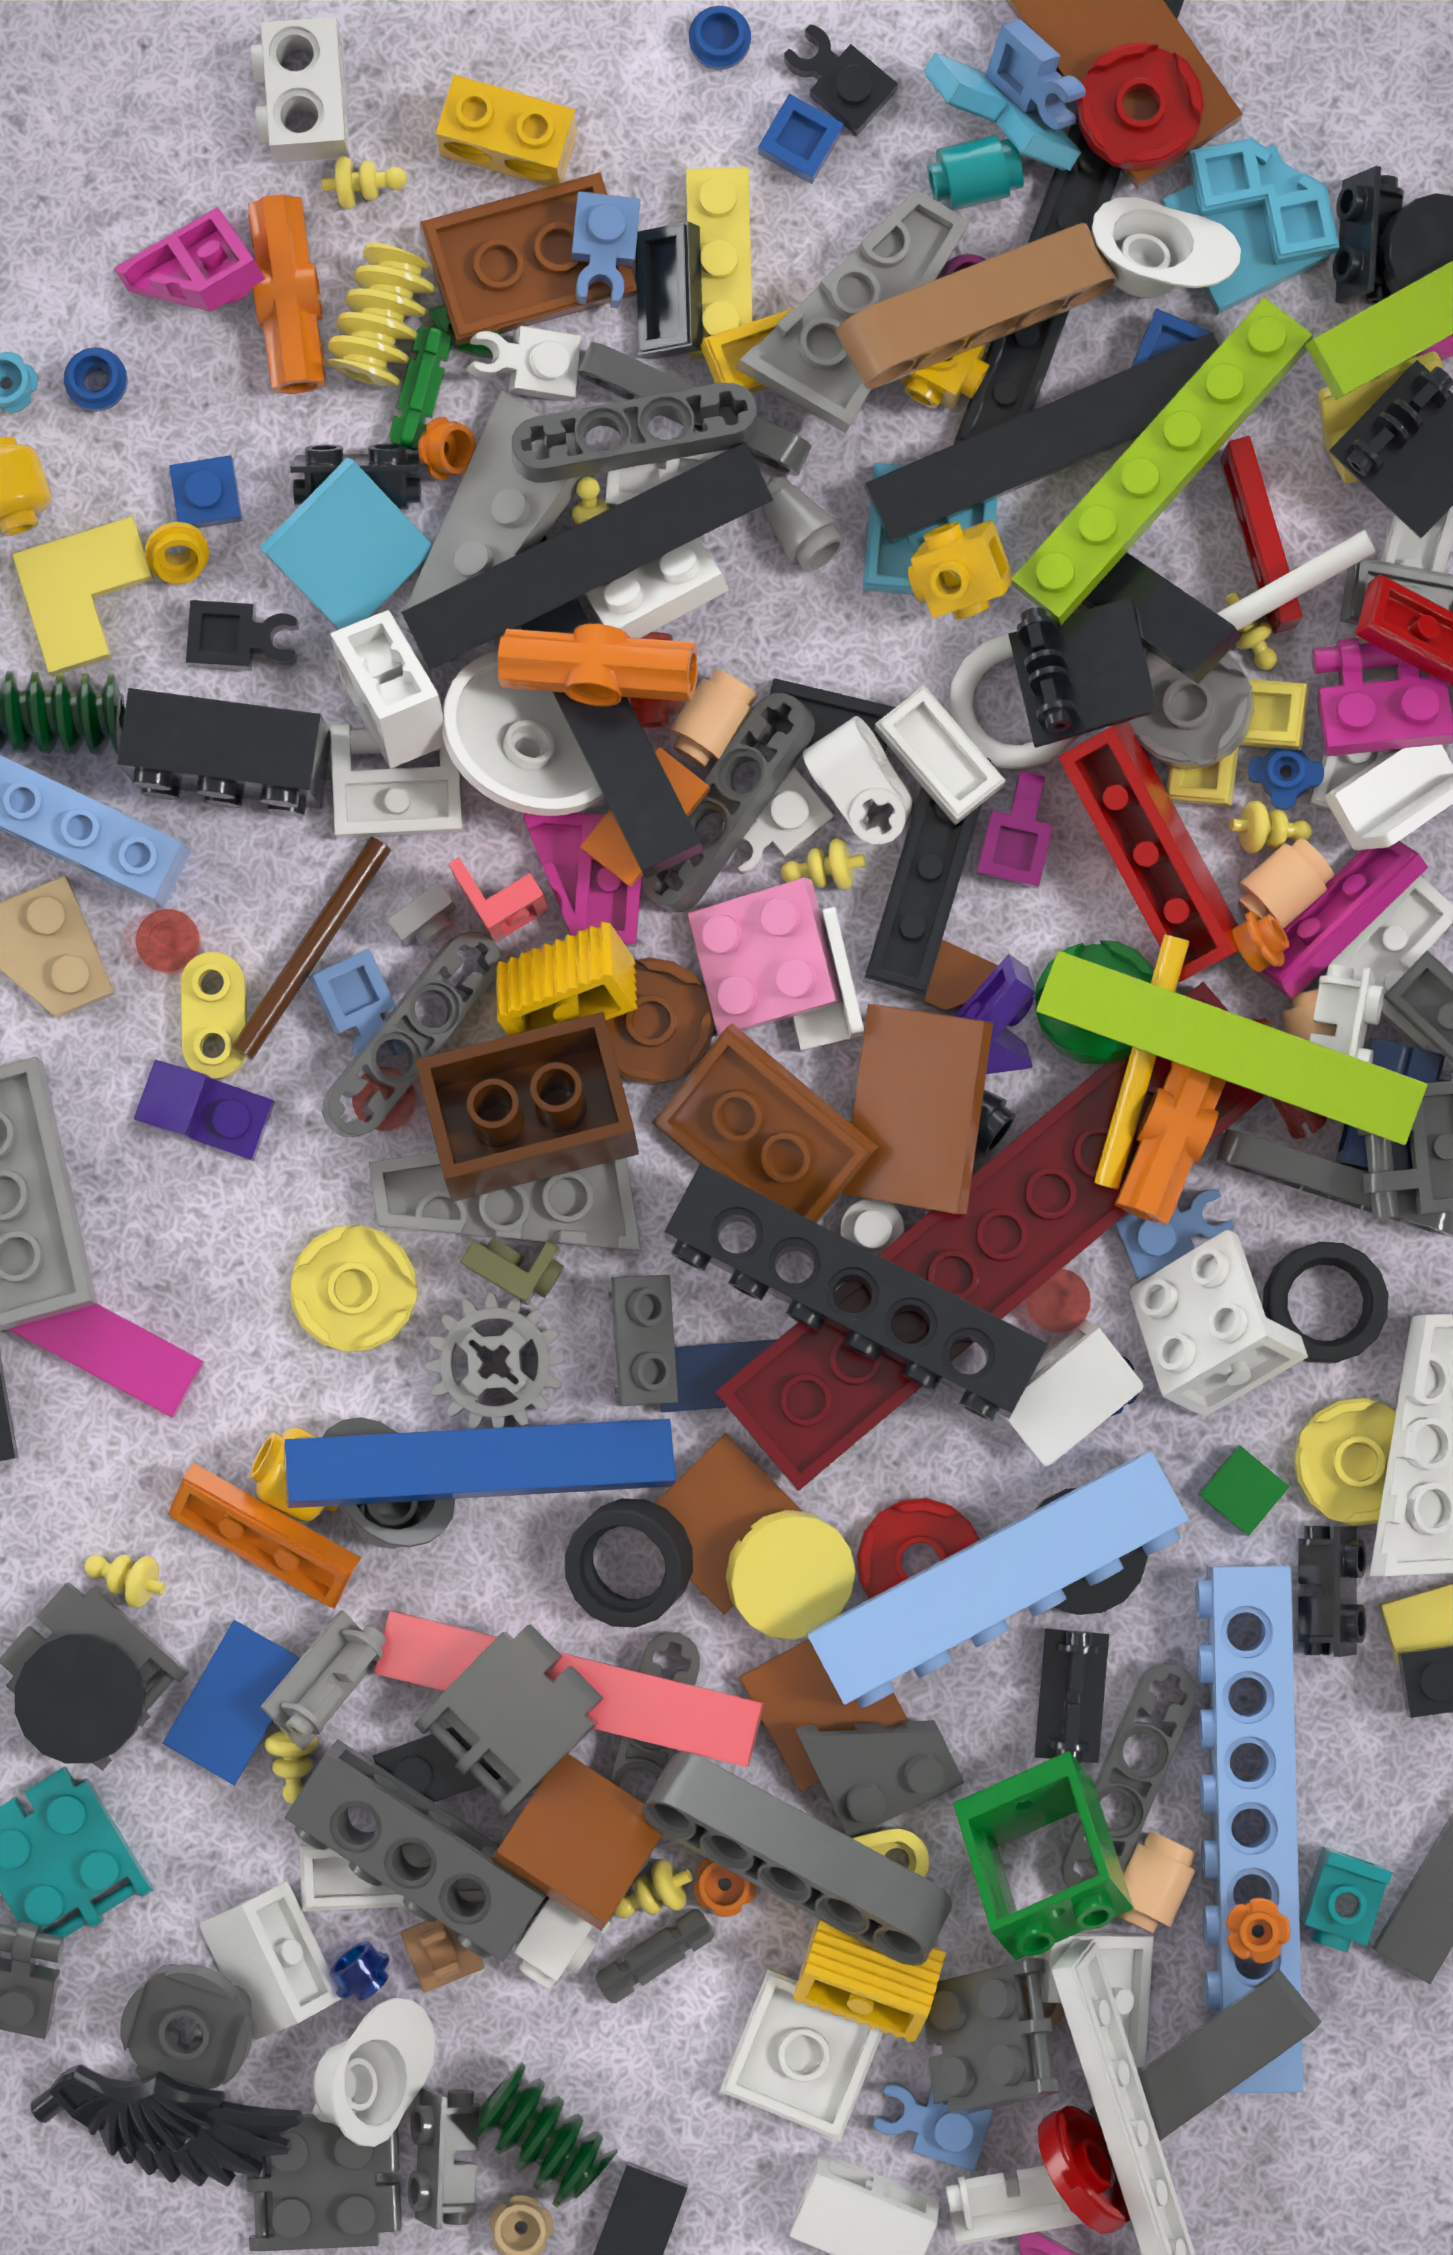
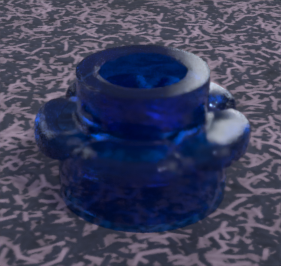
M370 1941L360 1942L350 1948L333 1964L329 1971V1976L339 1987L336 1991L337 1996L345 1999L353 1994L358 2001H363L375 1994L388 1980L389 1975L385 1969L390 1960L389 1955L382 1951L378 1952Z

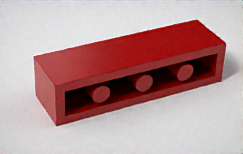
M1131 724L1113 725L1059 755L1058 758L1159 947L1161 948L1164 934L1189 941L1178 982H1182L1239 952L1232 935V929L1237 927L1238 924L1145 750L1139 744Z

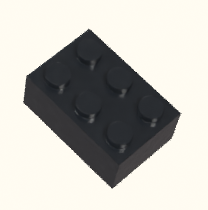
M128 688L117 765L131 779L132 784L142 787L141 794L146 796L178 800L180 790L205 795L204 802L214 806L242 808L244 798L266 803L267 811L271 813L303 817L305 816L306 807L322 809L331 747V732L322 715L318 713Z

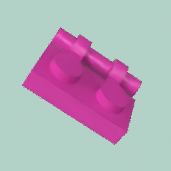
M1357 638L1339 639L1336 641V646L1312 649L1314 673L1338 672L1340 686L1319 688L1316 698L1325 757L1452 744L1453 716L1446 682L1434 676L1420 678L1419 668L1371 643L1359 644ZM1395 666L1397 680L1363 683L1362 669Z

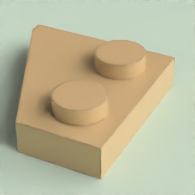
M62 876L0 902V970L56 1018L63 1017L116 994L68 877Z

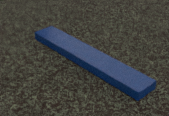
M670 1419L284 1439L283 1444L287 1508L673 1487L676 1482Z

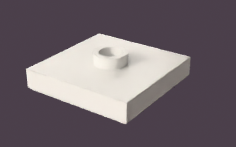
M768 1967L720 2086V2092L840 2141L883 2033L879 2028L870 2029L867 2024L859 2025L854 2019L846 2020L842 2015L834 2016L830 2011H821L817 2006L809 2007L805 2002L797 2003L793 1999V1994L798 1979Z

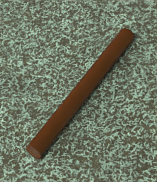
M372 836L368 839L231 1047L239 1054L250 1060L254 1059L392 851L385 843Z

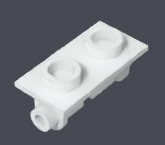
M1330 964L1328 965L1327 976H1320L1319 979L1320 985L1313 1021L1337 1025L1335 1037L1311 1033L1310 1041L1372 1063L1373 1050L1364 1049L1363 1047L1367 1024L1378 1025L1384 999V987L1375 985L1376 975L1369 967H1364L1362 981L1352 980L1353 968Z
M1044 2165L1016 2170L1017 2178L1005 2180L1004 2173L965 2179L962 2176L957 2177L958 2184L946 2186L956 2246L1083 2224V2222L1069 2209L1057 2192Z

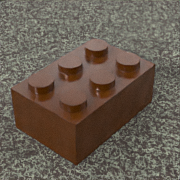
M604 1012L415 1059L444 1180L452 1202L639 1155L636 1134Z

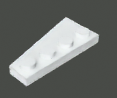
M1453 1314L1411 1316L1370 1576L1453 1573Z

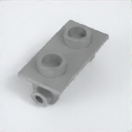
M340 1610L260 1706L261 1709L304 1751L316 1735L321 1733L325 1724L375 1663L384 1656L381 1648L387 1642L386 1638L380 1631L370 1625L361 1630L344 1610Z

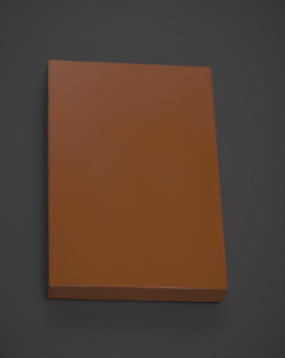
M601 172L420 222V231L456 346L469 343L473 336L482 331L502 334L516 330L520 326L527 327L610 303L612 292L610 287L603 282H595L588 287L585 305L577 303L575 296L577 279L580 272L589 265V262L571 260L578 191L608 195ZM616 265V269L621 273L624 280L622 299L635 296L637 294V287L631 268Z
M868 1004L851 1124L879 1148L842 1194L953 1214H967L993 1022L879 1004Z
M734 1024L725 1028L652 1121L653 1125L699 1164L702 1163L815 1223L821 1220L879 1148Z

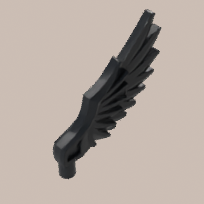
M83 2064L63 2072L54 2081L52 2086L33 2100L30 2105L33 2116L42 2123H47L65 2109L72 2118L86 2126L91 2135H95L99 2129L102 2141L111 2156H114L119 2151L124 2163L131 2164L136 2159L148 2175H152L159 2169L170 2183H174L182 2174L198 2187L205 2183L208 2176L226 2187L230 2186L236 2176L234 2172L258 2177L263 2169V2163L252 2156L288 2154L292 2145L291 2140L272 2133L283 2132L296 2127L303 2120V2114L300 2110L273 2109L223 2101L225 2099L224 2091L192 2087L177 2082L161 2071L140 2080L123 2081L106 2078Z

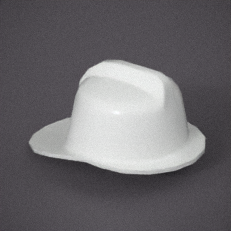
M1118 197L1104 203L1093 217L1092 234L1096 246L1104 254L1117 278L1114 285L1128 295L1139 298H1157L1180 287L1202 288L1214 286L1230 278L1240 263L1241 248L1235 236L1222 224L1203 216L1168 208L1139 197Z
M391 1998L381 2002L364 2017L349 2040L329 2048L319 2060L314 2074L316 2104L313 2107L312 2114L322 2122L333 2123L340 2127L345 2137L358 2146L375 2147L388 2140L398 2127L404 2113L425 2084L433 2066L435 2034L433 2024L424 2008L411 1999Z

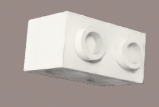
M325 17L261 22L262 44L251 45L255 83H265L266 105L256 106L255 108L259 144H269L275 163L338 159L341 156L350 158L342 37L337 18ZM294 51H306L313 55L311 63L300 71H289L281 65L284 58ZM298 112H311L318 117L316 124L306 132L295 133L286 128L289 118Z
M389 610L330 633L341 683L390 769L445 747L442 736L444 719L439 695Z

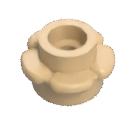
M525 2194L515 2195L511 2197L509 2203H501L493 2210L489 2227L494 2231L493 2245L502 2255H540L546 2249L547 2244L545 2241L553 2233V2219L548 2209L541 2208L538 2205L539 2203L536 2198ZM523 2221L527 2224L528 2229L525 2233H518L515 2230L517 2222Z

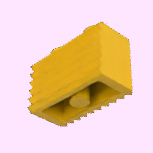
M601 921L599 927L590 926L588 929L578 930L576 936L567 934L564 941L555 939L553 945L544 943L542 950L533 948L532 951L521 952L519 958L510 957L508 963L499 961L496 967L497 1021L507 1035L510 1036L604 1012L607 1021L638 1009L635 1002L638 999L635 994L637 991L635 983L637 981L634 976L636 974L634 968L636 963L633 955L613 926L608 922Z
M818 1919L809 1941L793 1999L797 2003L805 2002L809 2007L817 2006L821 2011H830L834 2016L842 2015L846 2020L854 2019L859 2025L867 2024L870 2029L879 2028L882 2033H892L895 2038L904 2037L907 2042H914L929 2015L946 1951L933 1947L927 1961L922 1965L902 1964Z

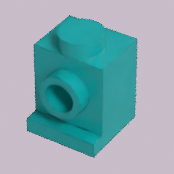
M1322 1846L1299 1917V1921L1304 1925L1314 1928L1311 1940L1343 1952H1348L1351 1941L1367 1946L1386 1885H1389L1393 1872L1383 1866ZM1346 1892L1353 1893L1357 1899L1355 1911L1348 1916L1338 1915L1335 1910L1337 1897Z

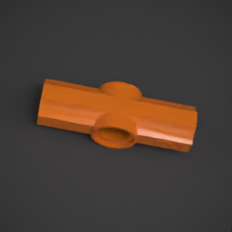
M284 194L265 196L258 201L248 203V218L255 261L265 280L253 286V295L259 327H264L271 389L273 393L285 394L313 392L316 389L326 387V371L318 320L323 319L321 300H318L320 287L316 265L311 263L304 205L301 197H292Z
M604 624L580 625L574 630V634L506 629L504 636L500 638L497 655L498 680L502 688L565 692L569 698L592 706L616 705L621 702L622 697L690 702L693 693L695 694L697 683L698 651L695 642L630 638L621 629Z
M1171 1061L1170 1070L1162 1088L1158 1087L1141 1122L1136 1137L1140 1144L1116 1200V1206L1146 1221L1163 1226L1168 1225L1171 1216L1174 1215L1180 1194L1184 1190V1184L1192 1164L1197 1165L1212 1135L1219 1113L1215 1111V1107L1226 1083L1225 1080Z

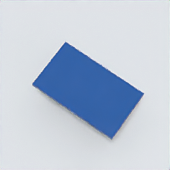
M234 1619L162 1744L235 1786L273 1721L260 1706L295 1666L300 1657Z

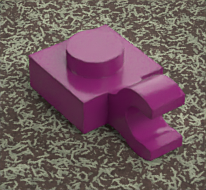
M1020 771L1010 814L991 810L976 874L1038 889L1053 829V824L1035 820L1045 781L1044 776Z

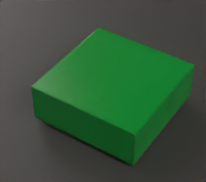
M1238 1445L1197 1495L1242 1533L1249 1536L1287 1491L1289 1486L1242 1446Z

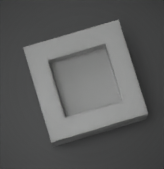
M437 881L392 915L387 921L406 947L415 940H418L422 946H426L452 926L453 923L448 915L457 908L453 900Z

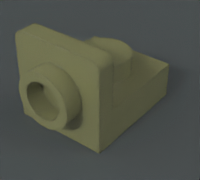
M491 1238L487 1247L473 1240L460 1260L464 1267L511 1295L520 1298L526 1304L530 1303L535 1293L545 1299L564 1269V1265L555 1260L561 1251L560 1247L549 1240L528 1273L519 1268L525 1257L494 1238Z

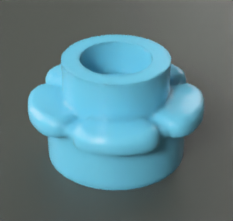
M12 352L0 353V411L6 410V412L13 414L24 410L31 403L30 395L31 392L37 389L38 378L34 368L29 364L25 365L20 355ZM8 378L12 380V386L9 389L1 387L3 379Z

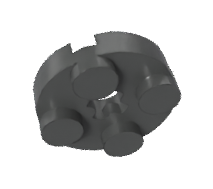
M193 1964L164 1965L138 1987L124 2009L120 2026V2038L124 2051L129 2048L132 2059L138 2065L135 2071L141 2079L161 2071L177 2082L203 2089L217 2088L221 2084H226L236 2075L251 2049L253 2041V2022L250 2015L251 2001L244 1989L233 1985L225 1976L210 1968ZM184 2017L193 2019L197 2022V2027L202 2030L203 2037L195 2036L190 2045L180 2042V2031L171 2026L172 2020L182 2021Z

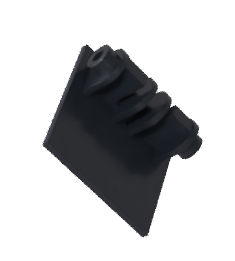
M1416 360L1340 438L1329 452L1421 539L1453 506V393L1449 390L1453 386V380L1442 368L1436 366L1430 372Z
M1131 597L1071 614L1062 625L1058 624L1052 617L1046 616L1045 609L1040 607L1030 608L1021 613V622L1017 626V631L1008 633L1035 748L1159 712Z

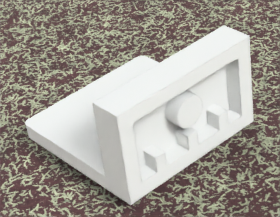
M1225 1230L1132 1286L1129 1291L1162 1397L1203 1417L1210 1415L1308 1357L1301 1335L1266 1318L1239 1236L1230 1230Z

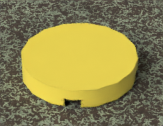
M362 1225L335 1227L315 1237L297 1257L292 1272L291 1306L302 1328L321 1344L344 1352L370 1351L393 1340L410 1321L418 1298L416 1271L405 1249L386 1233Z
M1367 1398L1339 1400L1317 1411L1300 1431L1293 1455L1296 1482L1307 1502L1328 1519L1352 1526L1378 1523L1396 1410H1393L1386 1404Z
M784 1510L763 1516L750 1526L752 1530L745 1535L742 1541L738 1539L729 1555L726 1582L731 1602L751 1627L772 1638L795 1640L807 1636V1632L840 1615L851 1597L856 1572L850 1547L832 1525L811 1512Z

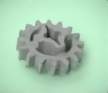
M487 1293L485 1309L477 1310L469 1299L461 1301L465 1317L457 1321L455 1318L444 1314L441 1321L449 1330L446 1338L430 1337L428 1344L441 1351L439 1360L425 1363V1370L441 1373L443 1380L431 1389L433 1396H443L449 1393L453 1400L449 1404L446 1413L450 1417H454L464 1409L470 1411L469 1428L477 1429L484 1417H491L494 1428H504L506 1417L511 1415L514 1416L521 1426L528 1425L529 1418L526 1408L532 1404L536 1408L547 1411L550 1405L541 1395L545 1387L561 1389L563 1383L556 1377L549 1375L551 1366L565 1362V1355L550 1353L548 1345L560 1336L557 1329L541 1332L537 1326L541 1322L544 1312L537 1308L527 1317L521 1315L522 1300L516 1296H513L506 1309L499 1308V1302L495 1293ZM487 1320H506L514 1323L502 1336L483 1337L473 1328L474 1325ZM531 1340H533L538 1354V1371L534 1381L523 1372L522 1351ZM475 1341L482 1348H488L495 1352L505 1346L510 1351L505 1362L511 1368L510 1373L518 1379V1384H515L507 1377L503 1378L497 1374H492L488 1379L484 1378L480 1372L484 1369L485 1362L480 1357L481 1353L473 1347L472 1343ZM457 1345L467 1353L468 1375L461 1381L460 1385H458L453 1372V1355ZM506 1388L518 1398V1400L503 1406H486L477 1403L489 1389Z

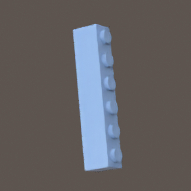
M1145 1451L806 1634L843 1704L846 1705L856 1699L860 1708L863 1709L893 1693L895 1689L890 1680L914 1669L917 1677L921 1678L951 1662L952 1658L948 1649L971 1638L974 1646L979 1647L1010 1630L1005 1619L1028 1607L1032 1617L1065 1601L1067 1598L1062 1588L1085 1577L1089 1586H1092L1124 1569L1119 1558L1142 1546L1146 1556L1174 1543L1181 1538L1176 1527L1189 1521L1155 1455L1152 1451Z

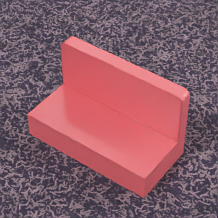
M460 857L448 863L456 882L495 943L549 911L544 894L531 873L485 900Z

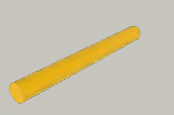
M1164 934L1151 984L1175 992L1189 945L1188 940ZM1132 1047L1094 1183L1114 1189H1119L1156 1055Z

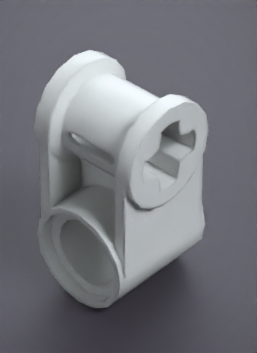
M858 716L853 717L803 751L804 762L819 787L831 797L853 829V832L861 840L870 844H885L893 841L902 832L913 809V797L908 786L886 757L879 740ZM873 801L879 806L889 802L894 808L890 817L888 818L884 813L878 814L875 817L870 814L869 808Z

